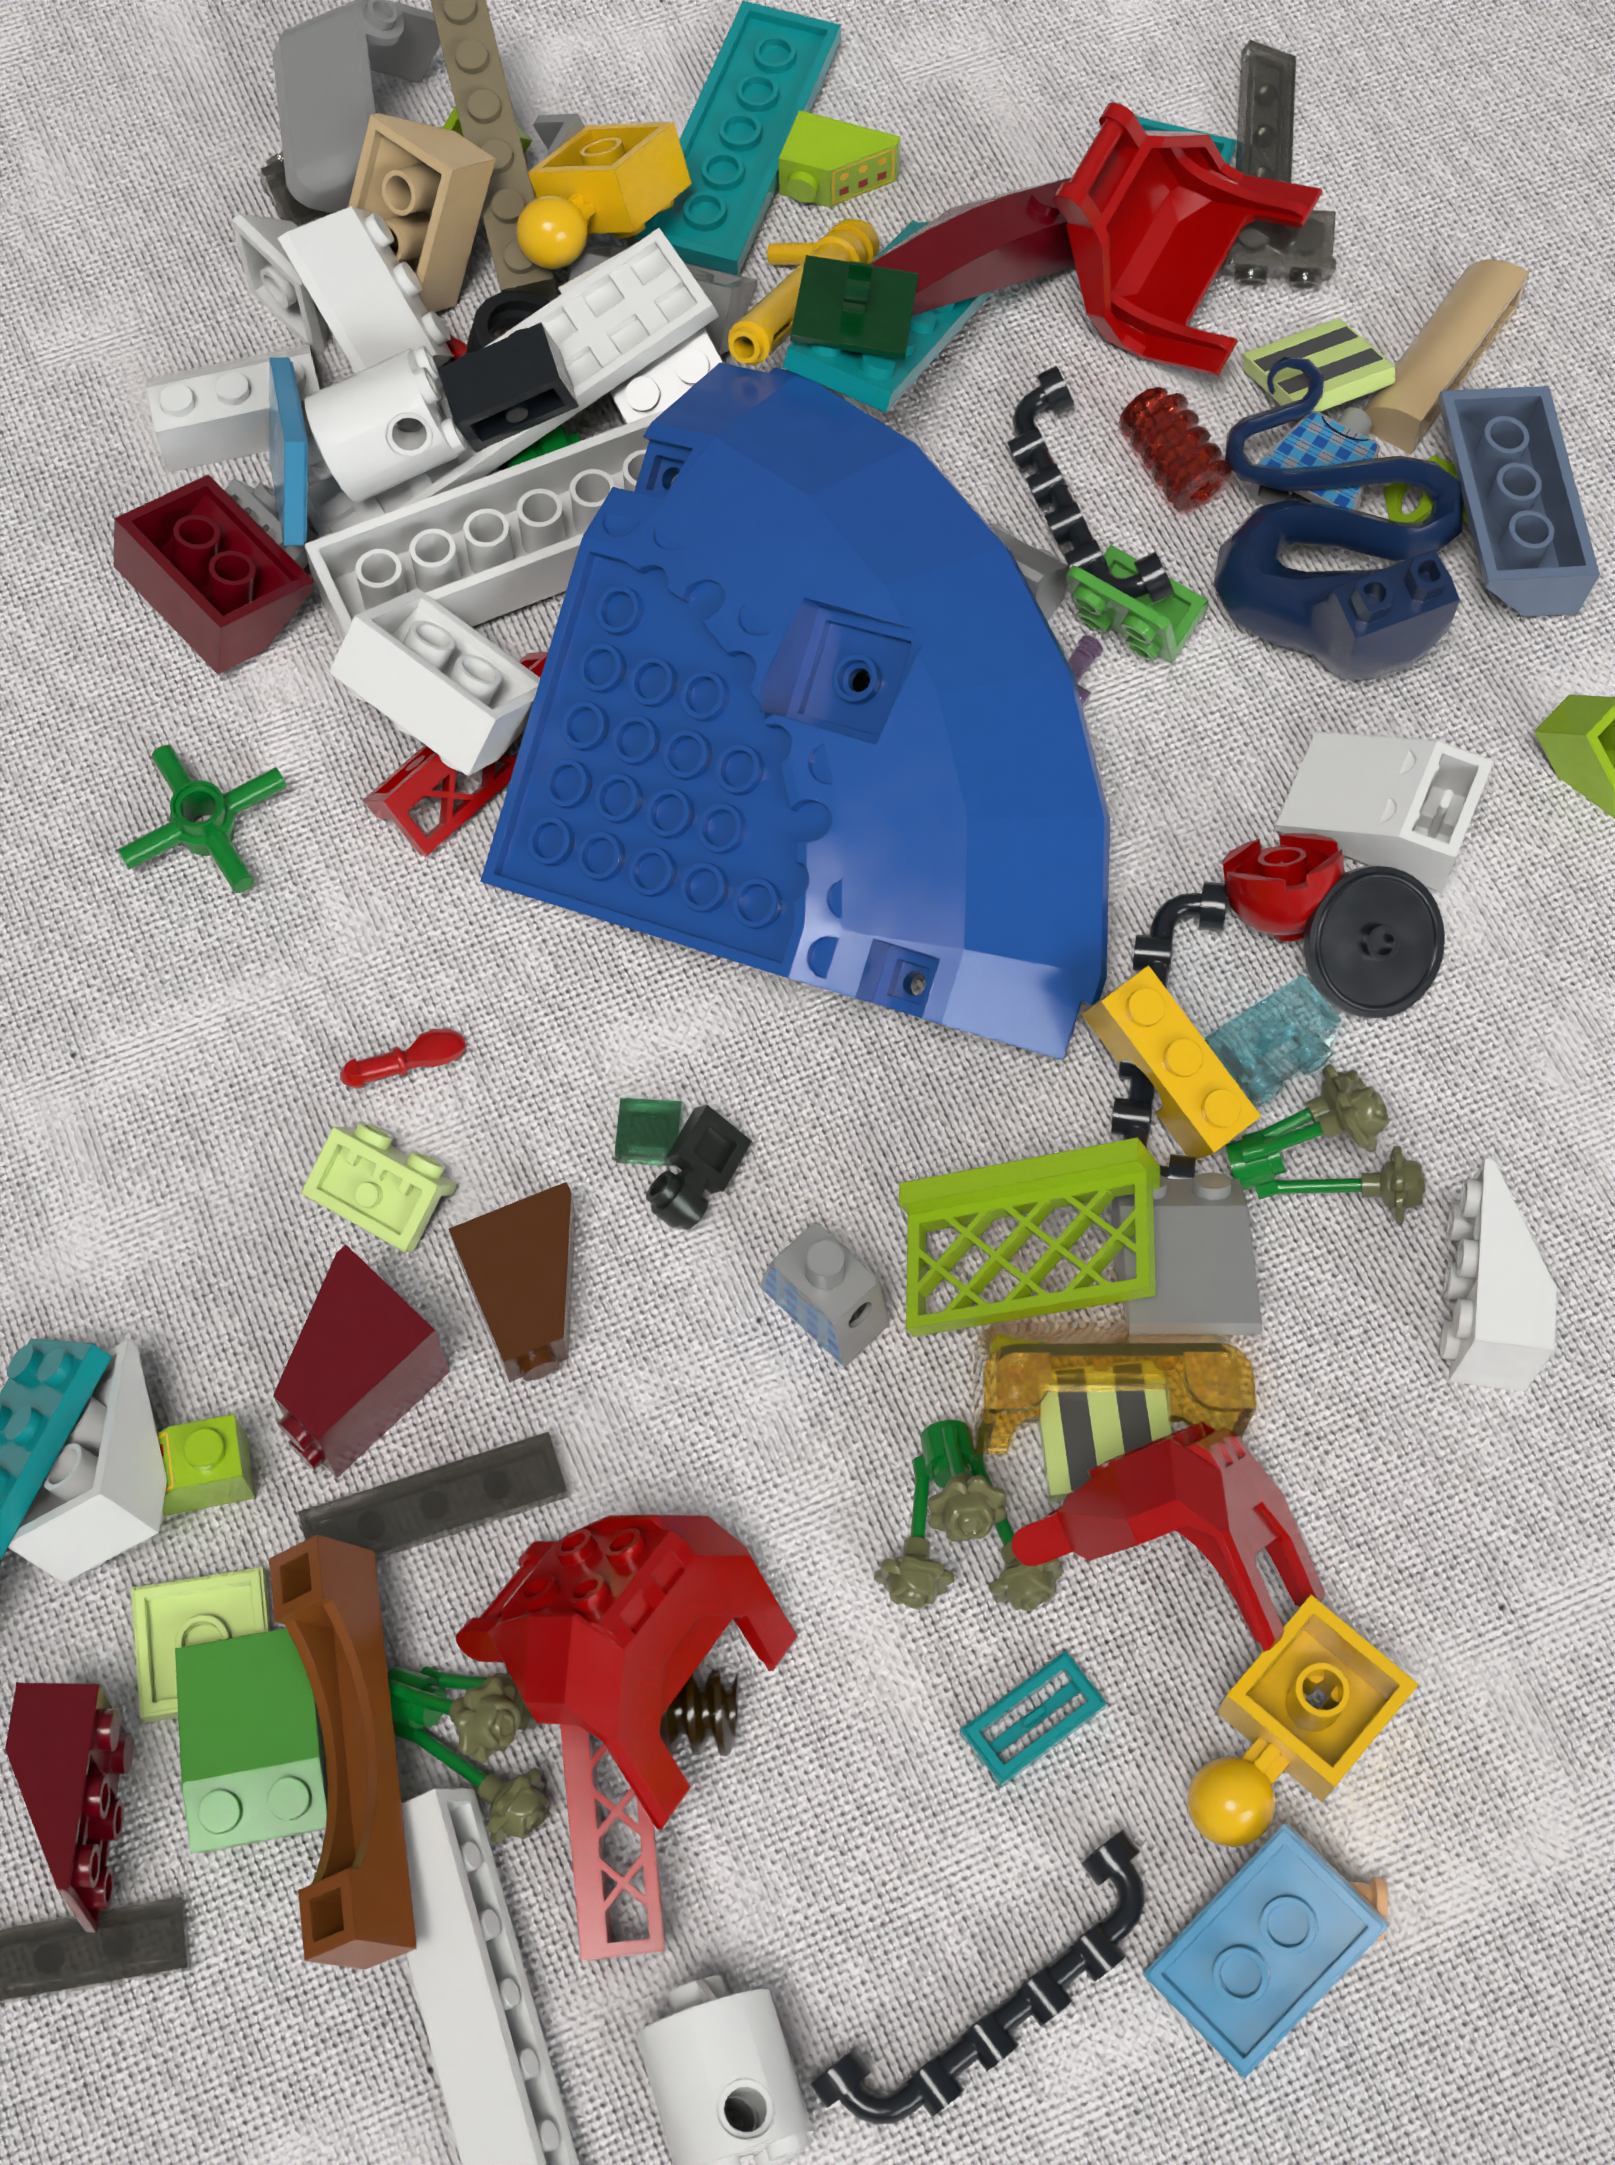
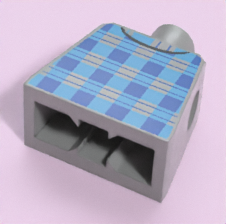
M1352 407L1347 408L1337 421L1316 411L1304 416L1260 459L1258 465L1298 468L1372 459L1378 457L1380 446L1377 441L1367 437L1373 428V423L1364 411ZM1252 483L1249 498L1261 505L1295 500L1358 510L1368 485L1324 490L1282 491Z
M817 1222L812 1223L774 1258L760 1283V1288L844 1368L889 1326L883 1291L877 1277ZM856 1311L860 1316L849 1324L850 1318Z

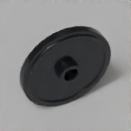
M1365 866L1341 875L1307 920L1304 933L1306 966L1317 990L1337 1009L1351 1015L1366 1018H1382L1395 1015L1416 1003L1435 980L1443 959L1445 945L1443 919L1432 894L1414 876L1397 868L1386 866Z

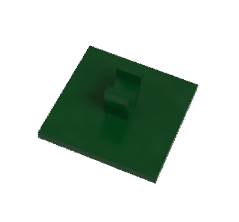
M806 255L790 341L905 360L919 273L877 267L860 262H847Z

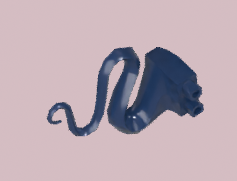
M1283 357L1272 364L1268 373L1267 386L1271 394L1275 393L1273 378L1277 372L1285 368L1301 370L1309 378L1308 392L1300 400L1243 417L1228 431L1225 460L1241 481L1282 491L1324 490L1402 482L1421 488L1433 502L1431 514L1419 523H1403L1347 507L1285 500L1263 505L1255 509L1221 545L1213 586L1233 620L1272 644L1295 649L1315 657L1329 671L1342 680H1371L1406 669L1425 657L1447 633L1460 601L1452 577L1437 552L1463 532L1461 482L1436 462L1400 455L1326 466L1281 468L1253 464L1244 453V444L1248 438L1254 434L1309 415L1323 397L1324 375L1311 360ZM1292 544L1341 548L1402 562L1385 569L1306 572L1286 568L1278 559L1283 548Z

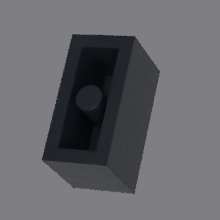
M542 322L529 328L519 329L507 338L478 351L465 353L457 360L437 369L454 424L475 452L579 407L562 353Z

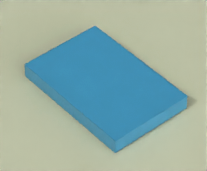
M269 357V462L283 545L304 546V541H307L308 440L293 362H290V358Z
M1286 1821L1142 1975L1245 2079L1388 1929L1391 1923Z

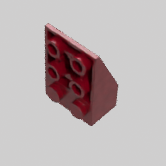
M16 1682L5 1751L57 1891L84 1930L97 1933L100 1909H109L113 1896V1869L111 1866L106 1865L110 1841H118L122 1832L123 1803L121 1799H116L120 1774L127 1775L131 1768L133 1757L132 1735L125 1732L120 1723L118 1709L112 1708L100 1684Z

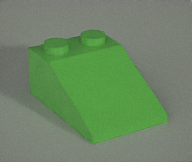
M287 1628L175 1648L181 1784L191 1854L206 1853L325 1830L328 1783L323 1734L316 1702L305 1667Z

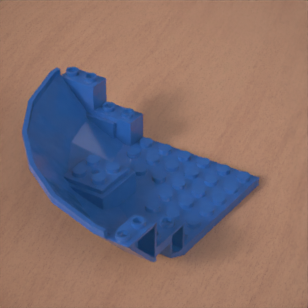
M718 363L651 422L643 436L649 440L634 492L612 487L581 539L480 882L792 980L1064 1060L1070 1038L1074 1032L1081 1002L1093 1005L1101 998L1107 978L1110 817L1075 675L1011 550L920 446L818 383L789 370L775 367L770 373ZM860 671H868L870 674L869 686L862 692H856L853 688L855 675ZM918 974H923L926 979L925 989L921 994L915 996L911 989L912 980Z

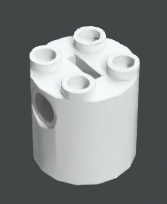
M425 346L416 350L408 348L308 395L304 400L306 415L312 431L311 434L307 435L308 463L319 480L323 481L334 476L341 489L353 502L359 503L459 457L461 451L467 449L464 436L454 424L447 398L442 397L434 381L440 376L434 359Z
M714 1975L689 1982L668 1992L674 2014L644 2027L636 2033V2037L673 2164L741 2165L745 2161L754 2159L755 2165H781L798 2157L797 2153L811 2148L808 2136L813 2134V2129L770 1990L755 1989L727 1996L721 1975ZM724 2107L734 2109L741 2115L745 2124V2132L735 2130L728 2123Z

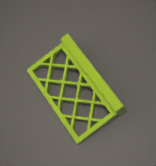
M1137 1137L899 1183V1206L908 1214L906 1330L913 1337L1156 1296L1153 1190L1160 1189V1165ZM1134 1194L1135 1209L1117 1230L1099 1217L1115 1197ZM1071 1206L1079 1214L1056 1240L1039 1228L1041 1223L1055 1208ZM1011 1217L1019 1225L996 1251L979 1239L995 1219ZM1093 1223L1108 1234L1110 1238L1091 1260L1085 1264L1069 1250ZM952 1227L960 1235L937 1261H934L926 1254L927 1232ZM1033 1234L1049 1246V1249L1025 1275L1008 1261ZM1134 1234L1136 1244L1130 1240ZM974 1245L986 1254L989 1259L972 1279L964 1285L949 1272L971 1246ZM1125 1247L1136 1256V1278L1110 1283L1099 1274L1119 1251ZM1062 1258L1080 1271L1064 1291L1047 1293L1039 1286ZM926 1265H928V1266L930 1267V1269H929V1271H928L927 1273H926ZM1002 1268L1020 1281L1003 1301L988 1304L979 1297V1294ZM943 1279L960 1291L944 1311L926 1314V1298ZM1093 1281H1094L1096 1284H1098V1285L1090 1286V1285L1093 1283ZM1032 1292L1036 1294L1035 1296H1029Z

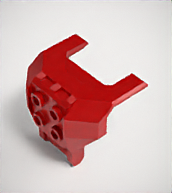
M1108 103L1099 118L1101 128L1071 180L1063 182L1053 198L1054 204L1067 221L1069 242L1086 313L1105 340L1139 358L1219 376L1238 340L1233 337L1189 327L1191 317L1244 226L1258 220L1301 229L1323 191L1321 188L1244 175L1224 161L1208 134L1184 131H1144L1131 110L1119 103Z
M1204 1421L1152 1441L1143 1448L1139 1447L1116 1456L1088 1470L1090 1480L1080 1488L1068 1493L1061 1507L1050 1512L1047 1517L1020 1528L1012 1539V1551L1017 1560L1027 1566H1038L1071 1552L1091 1561L1176 1531L1195 1545L1220 1574L1233 1595L1254 1640L1261 1644L1264 1652L1273 1648L1281 1640L1284 1628L1256 1565V1553L1265 1547L1296 1606L1301 1607L1310 1595L1320 1602L1324 1600L1325 1590L1284 1494L1252 1456L1238 1434L1226 1427L1216 1430Z
M609 1515L569 1533L559 1541L532 1542L519 1557L518 1563L520 1568L479 1618H470L456 1634V1642L459 1648L473 1660L479 1662H504L524 1703L537 1723L578 1725L603 1741L656 1829L662 1830L689 1792L691 1786L660 1737L661 1716L732 1619L757 1657L764 1662L768 1671L776 1669L798 1636L747 1547L709 1516Z

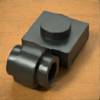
M710 1106L695 1107L666 1156L668 1160L681 1169V1172L676 1175L670 1170L663 1172L654 1180L647 1191L646 1200L652 1204V1213L672 1228L680 1226L684 1230H688L695 1226L703 1217L708 1207V1200L703 1197L704 1190L706 1189L711 1194L725 1190L752 1141Z

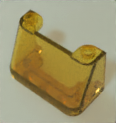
M1015 1322L992 1325L982 1332L975 1345L973 1356L975 1454H1008L1010 1440L1016 1429L1024 1423H1039L1041 1416L1040 1403L1048 1392L1166 1391L1168 1422L1183 1421L1192 1426L1204 1421L1216 1430L1226 1427L1241 1438L1256 1410L1255 1380L1251 1363L1226 1335H1129L1126 1322Z

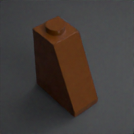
M567 1182L448 1229L456 1255L509 1382L521 1377L525 1381L540 1379L555 1371L559 1366L558 1362L569 1358L576 1214L572 1193Z

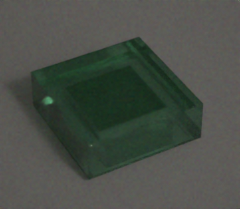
M620 1098L615 1144L616 1163L676 1166L666 1156L681 1131L682 1101Z

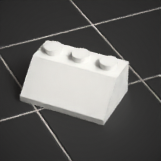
M350 206L290 230L277 238L355 373L408 348L416 350L425 346L437 367L454 357L446 344L450 340V334L445 324L434 311H427L418 295L422 291L418 277L406 262L400 263L389 245L394 241L393 235L385 221L376 212L371 214L368 210Z
M309 344L147 378L145 388L154 431L167 471L173 472L269 451V357L290 358V362H293L306 435L311 434L312 431L306 415L304 400L308 395L319 391L320 388Z
M419 588L355 615L329 671V674L347 686L348 691L355 698L373 705L393 720L397 729L409 736L416 737L436 752L444 764L454 770L463 772L467 776L499 760L526 728L540 681L539 676Z

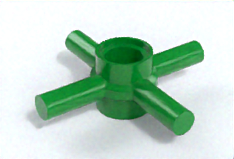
M163 745L157 748L152 753L151 758L173 792L170 801V822L118 848L117 851L125 866L130 870L183 843L194 854L201 856L211 855L233 892L241 893L248 890L254 884V878L231 843L234 837L235 815L287 788L279 770L274 767L222 794L220 789L210 782L202 780L193 781L171 745ZM201 815H212L209 819L205 821L193 822L197 817Z

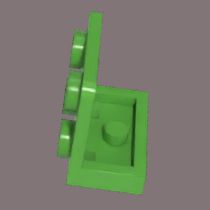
M1110 545L1103 556L1111 573L1119 578H1126L1136 574L1137 570L1133 562L1137 559ZM1072 565L1066 574L1071 598L1074 601L1075 608L1079 610L1076 614L1077 617L1098 632L1106 633L1107 629L1110 628L1126 637L1125 644L1133 652L1150 661H1154L1159 656L1172 664L1209 607L1206 598L1170 578L1169 580L1175 594L1153 604L1148 594L1134 599L1075 565Z

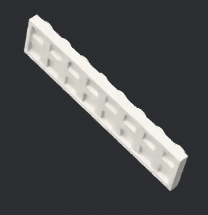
M658 228L487 345L489 346L505 339L519 329L529 328L542 322L562 353L579 407L477 452L465 439L467 449L461 451L459 457L359 503L350 500L334 476L321 481L314 474L311 467H309L307 516L321 538L483 478L718 318L719 315L661 229ZM439 378L435 383L442 397L445 398L446 395Z

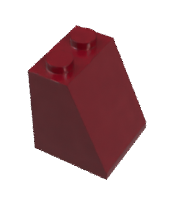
M344 1245L336 1253L273 1394L283 1414V1417L277 1424L290 1439L287 1442L289 1446L312 1470L323 1464L336 1478L347 1470L450 1372L436 1330L347 1245Z

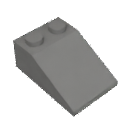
M1201 1173L1193 1179H1166L1160 1175V1189L1153 1190L1156 1296L1122 1302L1129 1335H1261L1262 1317L1249 1212L1240 1180L1230 1179L1219 1173ZM1134 1194L1115 1197L1112 1200L1111 1226L1116 1230L1135 1209ZM1134 1234L1130 1240L1136 1244ZM1123 1247L1113 1258L1117 1281L1136 1278V1256Z

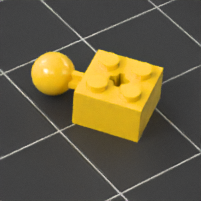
M674 122L587 125L528 172L536 199L525 206L518 218L516 226L518 245L527 259L537 266L546 269H559L570 265L581 255L585 248L587 237L596 233H614L616 238H627L642 232L646 227L645 223L658 212L673 206L674 198L692 184Z
M1312 1595L1309 1596L1283 1627L1284 1633L1281 1640L1270 1650L1261 1653L1228 1692L1216 1712L1252 1743L1240 1758L1223 1757L1207 1763L1195 1774L1190 1783L1187 1794V1808L1191 1821L1205 1838L1225 1847L1244 1846L1254 1842L1266 1832L1275 1812V1794L1272 1785L1284 1771L1319 1801L1323 1802L1419 1686L1415 1680ZM1316 1689L1323 1692L1327 1697L1323 1703V1709L1312 1707L1306 1701V1695L1313 1694Z

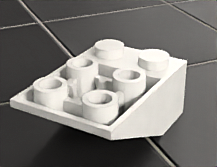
M1315 731L1274 830L1285 834L1305 833L1330 837L1337 841L1338 851L1342 849L1344 856L1371 866L1397 868L1414 876L1423 885L1442 892L1494 761L1438 740Z
M1485 1158L1474 1179H1465L1460 1203H1452L1449 1212L1447 1238L1448 1240L1457 1241L1456 1262L1449 1261L1446 1268L1444 1298L1453 1300L1452 1321L1446 1320L1443 1325L1440 1356L1442 1359L1450 1360V1382L1526 1392L1555 1351L1557 1287L1495 1159Z

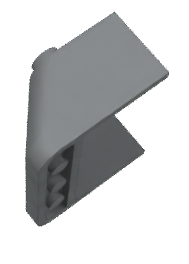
M354 0L282 32L273 50V65L286 185L291 195L298 202L306 207L328 213H335L348 208L371 114L376 113L371 71L420 83L441 46L433 12L389 0Z

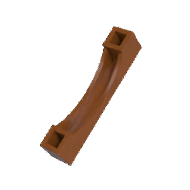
M315 1535L269 1558L274 1621L285 1624L305 1667L319 1714L327 1767V1818L322 1853L312 1884L298 1890L304 1961L368 1969L417 1949L374 1550Z

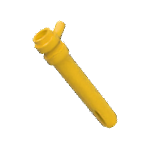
M845 219L837 223L817 243H770L767 249V259L770 265L799 266L729 330L727 339L732 357L743 364L757 365L763 362L790 337L806 255L870 264L879 253V239L875 229L865 221Z

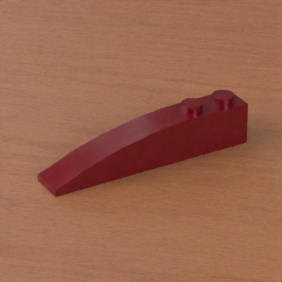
M1072 177L1014 190L950 208L870 264L877 267L919 273L912 316L1073 267L1075 265L1067 232V221L1053 202V198L1061 184L1069 182Z

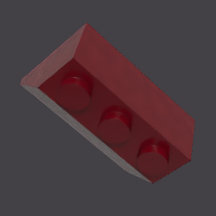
M209 474L114 518L113 566L218 675L264 652L314 589V580Z

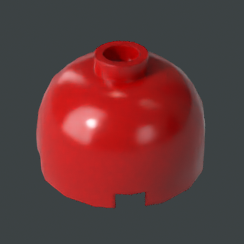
M1305 833L1279 835L1280 846L1261 849L1260 839H1257L1231 850L1223 858L1225 890L1230 907L1247 926L1258 932L1273 935L1279 941H1295L1304 938L1307 920L1327 892L1338 881L1340 876L1345 873L1342 849L1338 851L1337 841L1322 835Z

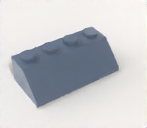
M1549 386L1440 391L1438 402L1458 481L1461 482V493L1485 588L1523 617L1578 614L1600 573Z

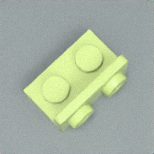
M359 1122L357 1127H333L301 1194L401 1251L413 1252L441 1196L453 1195L458 1183L442 1175L445 1166L436 1159L418 1151H411L408 1156L390 1146L393 1137L374 1125Z

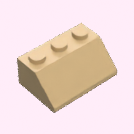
M380 113L371 114L348 207L353 206L368 210L371 214L376 212L385 221L394 238V241L389 245L400 263L406 262L418 277L422 286V291L418 295L428 312H437L456 306L496 158L455 131Z

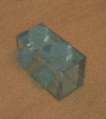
M1302 974L1206 1036L1204 1040L1255 1107H1260L1273 1099L1283 1089L1285 1085L1283 1081L1299 1071L1303 1075H1309L1318 1070L1333 1055L1331 1047L1342 1019L1306 976Z

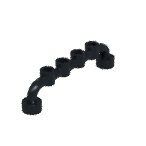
M1056 365L1036 375L1040 386L1026 394L1016 406L1012 418L1016 437L1007 441V444L1020 471L1022 472L1032 467L1035 473L1025 479L1039 509L1051 504L1054 510L1044 517L1057 545L1061 546L1070 541L1073 550L1064 554L1069 568L1075 565L1134 599L1148 594L1153 604L1175 594L1156 552L1134 561L1137 573L1132 576L1119 578L1111 573L1097 541L1093 538L1076 501H1074L1057 464L1054 462L1038 427L1034 423L1035 417L1043 409L1050 406L1053 414L1056 416L1075 406L1074 401Z
M1204 881L1202 893L1180 894L1167 900L1156 911L1150 927V934L1136 935L1133 970L1140 971L1149 965L1167 989L1176 924L1186 917H1200L1199 929L1223 931L1227 906L1225 883ZM1123 1060L1119 1063V1079L1131 1080L1128 1099L1115 1097L1111 1134L1124 1135L1123 1140L1138 1137L1147 1149L1155 1087L1135 1064ZM1171 1154L1169 1166L1160 1165V1175L1166 1179H1193L1195 1177L1196 1157Z
M1124 1829L1111 1837L1081 1862V1865L1097 1886L1108 1878L1113 1882L1117 1890L1118 1899L1111 1913L1076 1939L1048 1965L1025 1981L1014 1993L979 2019L957 2040L922 2066L895 2091L887 2095L871 2093L861 2082L871 2073V2070L857 2051L852 2049L810 2084L824 2105L828 2108L839 2100L857 2119L874 2125L895 2124L912 2115L921 2106H924L931 2117H933L964 2092L965 2089L956 2079L962 2072L977 2060L987 2072L1019 2046L1011 2032L1032 2015L1041 2027L1066 2008L1073 1999L1065 1990V1987L1084 1971L1095 1982L1126 1957V1954L1119 1947L1118 1943L1127 1937L1140 1921L1145 1904L1143 1882L1135 1866L1130 1861L1140 1853V1850Z

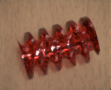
M1154 387L1136 396L1125 407L1119 419V426L1125 436L1130 437V443L1134 450L1141 454L1140 458L1146 468L1152 470V477L1157 485L1163 487L1162 492L1167 500L1174 504L1173 508L1179 511L1189 510L1212 497L1231 477L1233 470L1226 460H1220L1222 452L1219 446L1215 443H1209L1211 435L1207 428L1198 426L1200 419L1194 410L1187 409L1189 403L1184 394L1174 393L1168 395L1165 388Z

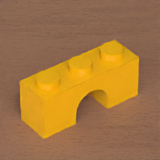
M1149 965L1125 980L1081 1014L1117 1063L1123 1060L1132 1062L1152 1082L1162 1102V1107L1155 1114L1187 1156H1194L1198 1160L1215 1153L1261 1117Z

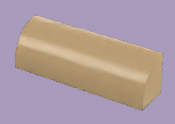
M1488 259L1471 264L1463 272L1396 363L1395 383L1377 390L1362 411L1371 418L1373 428L1370 431L1371 434L1409 454L1413 453L1441 414L1438 402L1440 391L1458 390L1517 309L1529 271L1509 262Z

